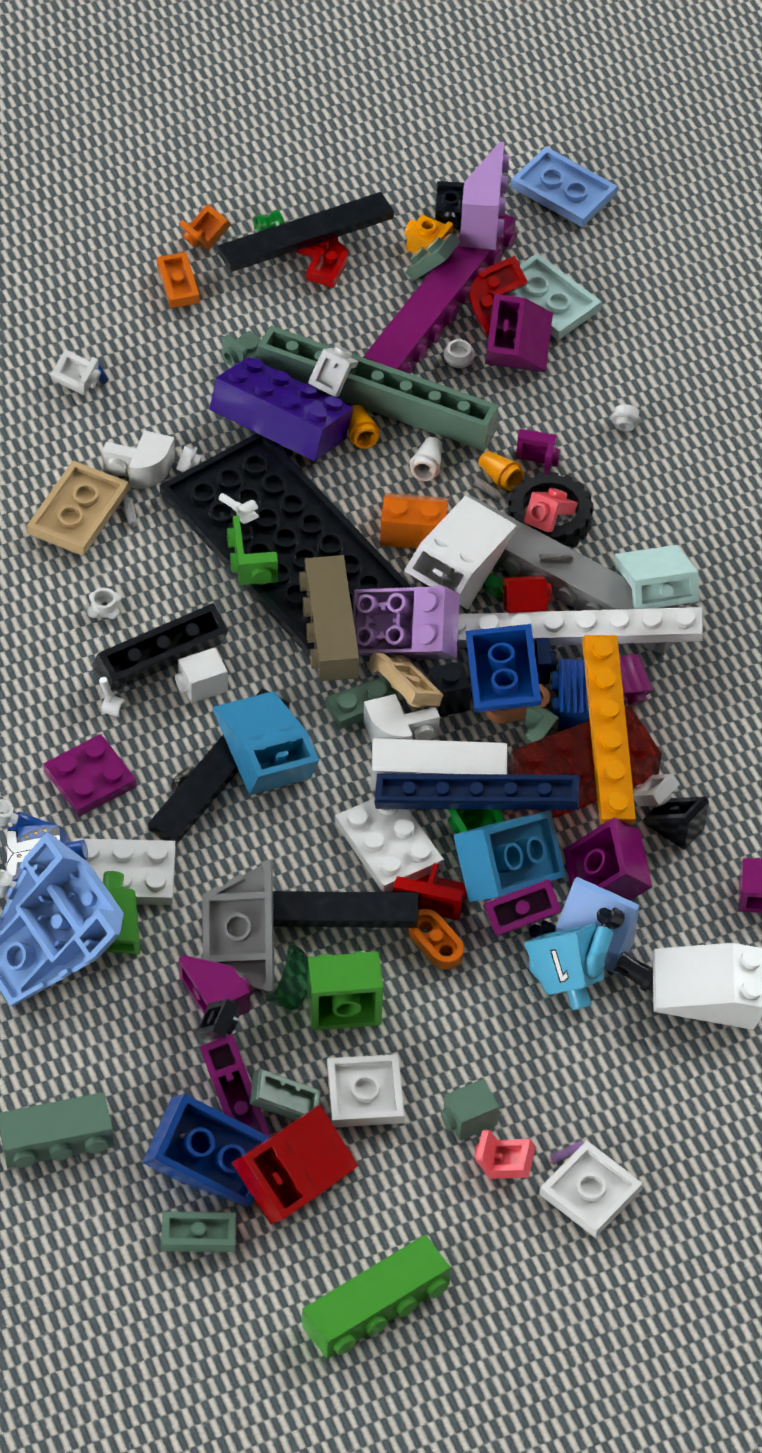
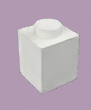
M215 647L178 659L179 673L175 674V681L181 693L186 692L191 704L228 691V671Z

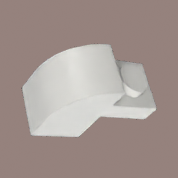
M144 430L137 448L106 442L102 450L103 472L129 477V488L143 489L157 485L166 478L174 462V437Z
M396 694L364 701L363 722L372 742L373 738L430 740L439 737L440 716L436 707L404 714Z

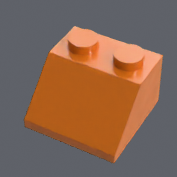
M385 493L381 516L380 546L417 549L420 543L446 517L449 498Z

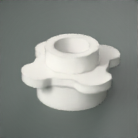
M99 588L90 593L91 607L87 609V614L91 618L108 617L109 619H115L119 616L120 612L117 608L118 603L121 601L119 593L109 588Z

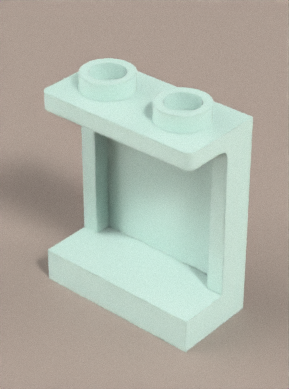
M678 545L615 554L616 573L623 576L631 586L634 609L661 608L700 602L698 570Z

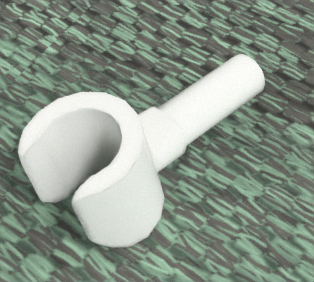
M224 493L219 495L220 501L236 511L241 523L245 524L259 518V515L255 512L258 509V505L254 500L241 504Z
M102 677L99 679V683L105 699L101 710L104 713L119 718L120 708L125 709L127 701L115 696L107 678Z

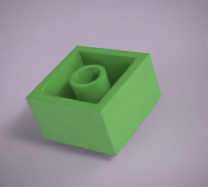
M356 951L352 954H320L315 957H308L307 997L311 1031L382 1025L383 982L379 952Z

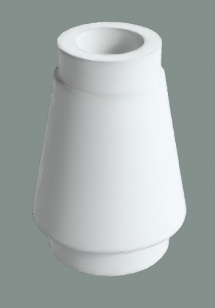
M426 438L410 460L411 473L420 481H430L440 472L442 442L438 438Z

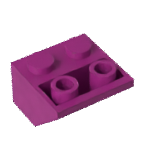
M494 294L485 364L546 372L553 313L523 297Z

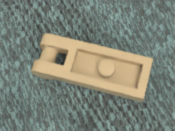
M373 653L370 656V670L374 673H381L391 683V687L399 691L406 698V702L416 708L440 706L443 694L404 655L393 654L388 657L384 653Z

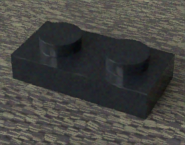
M229 999L209 1003L195 1036L211 1041L225 1038L226 1034L231 1035L239 1020V1015L236 1014L239 1004Z

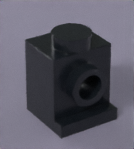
M437 181L435 220L445 225L447 222L453 223V229H461L463 182Z

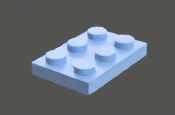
M548 147L539 152L511 179V188L580 227L585 226L617 195L618 188L617 185Z

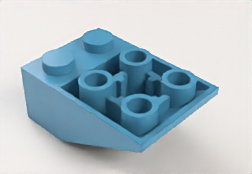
M274 691L213 707V712L249 795L311 779L320 760L307 731Z

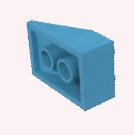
M551 810L453 835L469 902L501 897L547 879L553 881L566 877Z

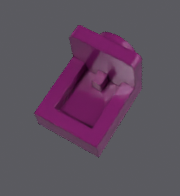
M520 429L517 438L516 459L544 463V475H550L552 467H558L561 449L556 448L557 435Z

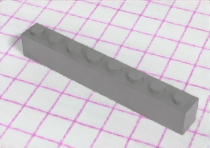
M468 495L469 498L518 526L495 564L509 575L516 577L541 575L545 577L546 583H551L552 596L559 599L563 604L572 606L579 611L634 609L632 588L623 576L481 500ZM674 605V606H667V607H661V608H681V607H679V606H677V605ZM674 642L641 644L645 648L654 650L664 656Z

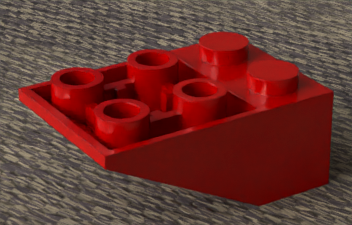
M320 1104L231 1162L270 1225L285 1219L359 1166Z

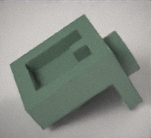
M250 330L236 340L227 334L222 337V357L230 366H235L247 357L258 359V345L261 339Z
M529 706L526 709L525 726L529 729L523 740L526 743L525 758L534 763L539 761L557 737L559 717L546 708Z

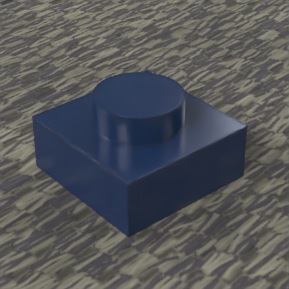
M536 638L535 658L539 684H549L550 671H556L557 654L556 651H550V638Z

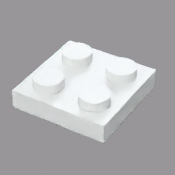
M398 1054L327 1058L331 1120L334 1127L404 1123Z
M586 1140L540 1187L539 1195L596 1238L642 1191L643 1183Z

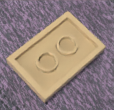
M72 461L27 524V534L84 556L129 492V482Z

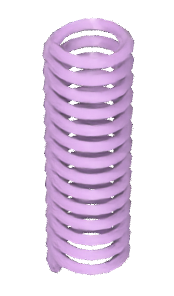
M579 1140V1142L555 1152V1154H550V1158L553 1161L551 1163L555 1164L572 1156L583 1145L582 1141Z

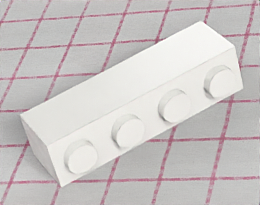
M373 738L371 790L375 791L377 774H507V743Z

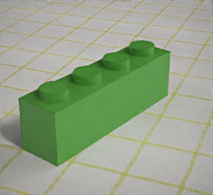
M425 1234L302 1308V1327L326 1359L331 1358L335 1354L343 1355L350 1351L356 1342L366 1335L374 1336L386 1327L389 1321L398 1316L405 1317L409 1315L420 1302L429 1297L436 1298L444 1293L448 1285H450L451 1267Z

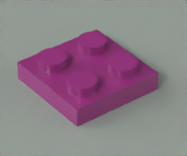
M102 734L43 763L44 772L79 817L137 787L136 778Z

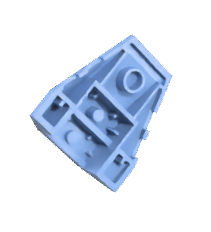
M46 833L24 857L20 865L23 871L15 887L10 886L5 896L8 898V902L0 916V991L10 1006H16L94 962L116 940L121 932L124 913L92 866L49 833Z

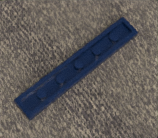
M377 774L374 804L375 809L579 810L581 779L580 775Z

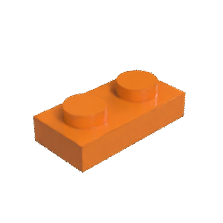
M183 252L157 257V267L170 309L199 304L200 294L187 253Z

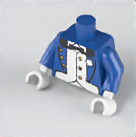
M0 799V812L4 813H0V826H5L9 822L12 823V827L7 828V871L0 870V898L6 896L10 886L15 887L23 871L20 865L24 857L46 833L52 834L84 860L88 859V848L84 840L70 842L61 826L20 811L15 814L13 813L12 804L7 800Z

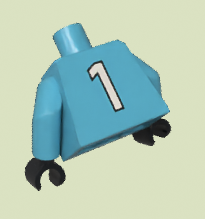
M605 907L597 911V920L601 923V926L598 927L594 923L555 931L556 926L554 923L543 920L541 926L534 924L529 928V935L534 939L524 943L529 955L528 968L540 981L546 993L550 995L567 992L572 1010L581 1009L592 1004L587 987L604 978L606 957L613 936L611 928L617 929L623 924L625 919L623 911L615 907L612 910Z

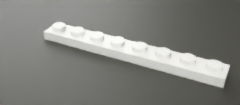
M703 608L459 614L457 648H467L465 631L531 624L534 646H536V638H550V645H582L584 635H617L618 644L703 641Z

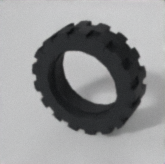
M543 472L536 473L535 477L530 478L528 476L524 478L522 484H517L513 488V494H510L509 516L524 523L526 514L524 508L528 506L532 492H548L549 488L561 490L568 494L567 499L578 503L575 510L577 515L568 523L554 526L552 532H546L531 525H526L572 548L579 544L580 539L584 540L587 537L588 529H591L593 502H591L590 492L584 490V485L578 481L576 483L573 481V477L568 475L564 477L558 476L559 473L550 472V475H544Z

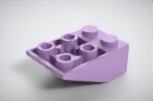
M499 142L464 182L460 247L496 250L497 237L503 238L504 219L498 218L499 216H505L506 198L500 197V194H507L508 176H502V173H508L509 155L504 154V142Z
M446 586L355 589L353 620L359 655L371 656L373 653H384L388 657L398 654L411 659H457L460 594Z

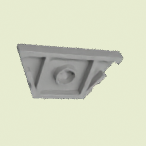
M265 860L260 863L261 866L244 875L239 874L231 878L227 884L221 887L217 886L202 894L203 960L233 966L239 977L244 976L250 986L268 994H275L273 863L271 860Z

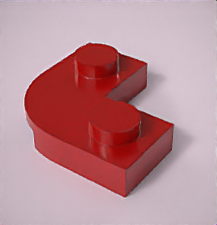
M338 237L294 251L295 253L313 258L306 270V280L331 288L335 287L347 265L348 251L338 241Z
M515 256L482 270L471 285L469 292L470 306L485 337L489 334L494 294L506 295L528 284Z

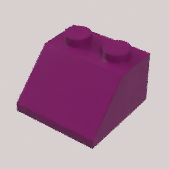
M615 817L563 849L571 887L576 877H579L630 901L652 888L640 830Z

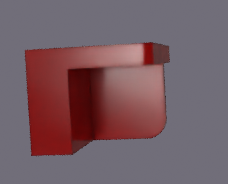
M433 863L430 875L417 880L396 876L393 892H419V910L431 909L439 913L441 917L460 921L467 896L465 885L463 882L438 877L439 864Z

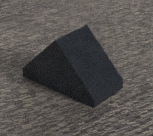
M706 796L670 798L662 806L654 807L643 821L648 827L685 850L705 829L709 801Z

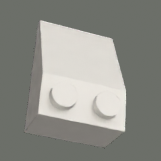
M737 943L656 948L652 952L654 1012L752 1030L761 1020L762 948Z

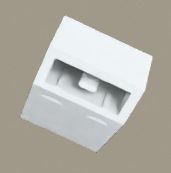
M465 495L420 543L404 571L429 587L446 586L460 594L459 605L469 609L518 526Z

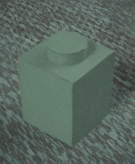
M481 1079L445 1094L444 1109L441 1111V1117L445 1127L449 1131L453 1130L458 1140L461 1141L483 1130L497 1126L500 1107L484 1079Z

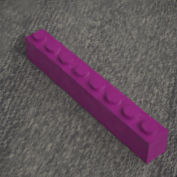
M507 214L499 216L498 219H504L503 238L497 237L496 250L460 247L459 243L446 261L433 268L363 358L411 374L417 362L421 363L424 360L431 344L439 341L446 325L454 322L461 306L469 303L470 288L478 274L482 270L499 263L505 250L513 247L517 239V232L515 231L516 218Z

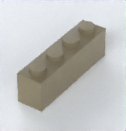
M344 555L305 558V572H299L300 591L307 592V597H303L304 617H310L311 623H306L308 643L314 642L315 648L310 649L311 668L318 669L319 682L359 678V653Z

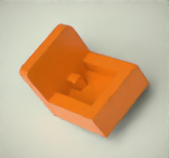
M209 204L201 210L190 224L184 220H181L179 226L185 231L182 237L193 247L196 248L200 245L207 251L212 248L232 225Z

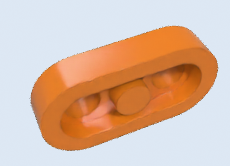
M420 909L418 928H408L410 938L434 966L440 969H453L457 967L463 960L464 944L439 913L431 909ZM422 929H428V930H430V932L424 933V932H421L420 930H422ZM442 953H449V954H451V955H450V956H443V955H441V954H442Z

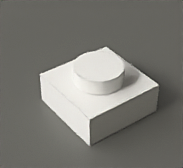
M673 774L651 775L633 794L634 800L638 806H662L670 800V794L680 784Z

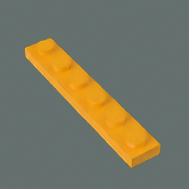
M584 635L582 645L600 825L613 817L626 824H634L636 815L617 635Z

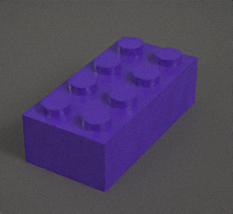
M247 357L216 377L209 410L316 461L346 440L353 407L343 403L337 397L328 396L316 390L310 384L301 383L291 378L286 372L276 371L264 365L259 359Z

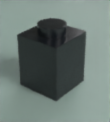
M462 661L430 668L429 681L443 694L440 706H434L439 716L443 717L469 711L471 685Z

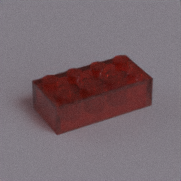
M627 705L625 706L632 785L635 787L645 783L651 775H659L662 753L632 707ZM590 720L512 750L509 774L580 775L579 809L597 802ZM532 810V812H533L534 814H535V813H539V812H543V811H548V810ZM551 810L552 818H557L574 810Z

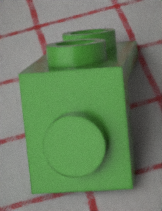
M233 516V528H227L228 547L235 548V553H230L231 572H238L239 585H262L278 582L277 552L244 554L240 517Z

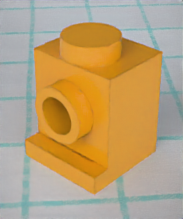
M423 214L417 221L411 219L404 232L405 236H407L406 250L413 253L422 247L426 250L428 245L437 237L444 239L452 234L453 223L447 222L445 225Z

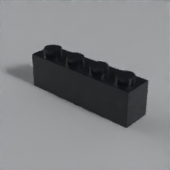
M212 603L99 652L92 664V668L98 680L102 677L107 678L110 688L114 692L178 664V659L221 645L229 630L215 604Z

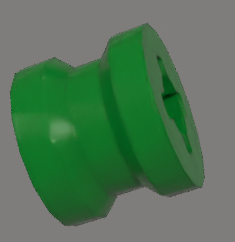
M278 209L270 211L267 216L260 214L253 218L255 233L285 223Z

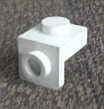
M65 349L51 373V379L84 395L88 387H95L100 377L101 371L98 370V359L92 357L89 361Z

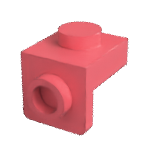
M549 488L548 492H532L524 523L546 532H552L557 516L574 515L578 503L567 499L568 494L566 492Z
M483 1130L480 1142L475 1148V1159L489 1179L529 1178L536 1146L531 1139L497 1140L491 1130Z

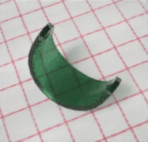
M294 945L288 946L287 960L281 980L274 993L269 992L266 994V1002L291 1011L299 1008L307 996L308 957L301 948Z

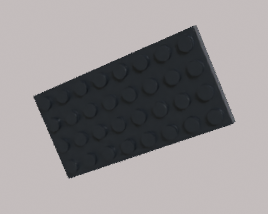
M258 433L159 485L160 494L230 571V553H235V548L228 547L227 528H233V516H237L233 508L219 500V495L224 493L241 504L250 500L256 502L258 509L255 512L259 515V518L245 524L240 522L244 554L277 552L278 582L244 586L308 657H310V649L315 648L314 642L308 643L306 623H311L310 617H304L303 597H307V592L300 591L299 572H305V558L344 555L352 613L355 589L411 587L274 441ZM234 572V576L238 579V572Z

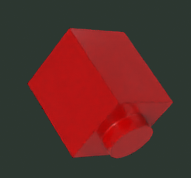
M541 575L502 577L503 609L506 612L547 611V603L552 602L551 583H546L545 577Z

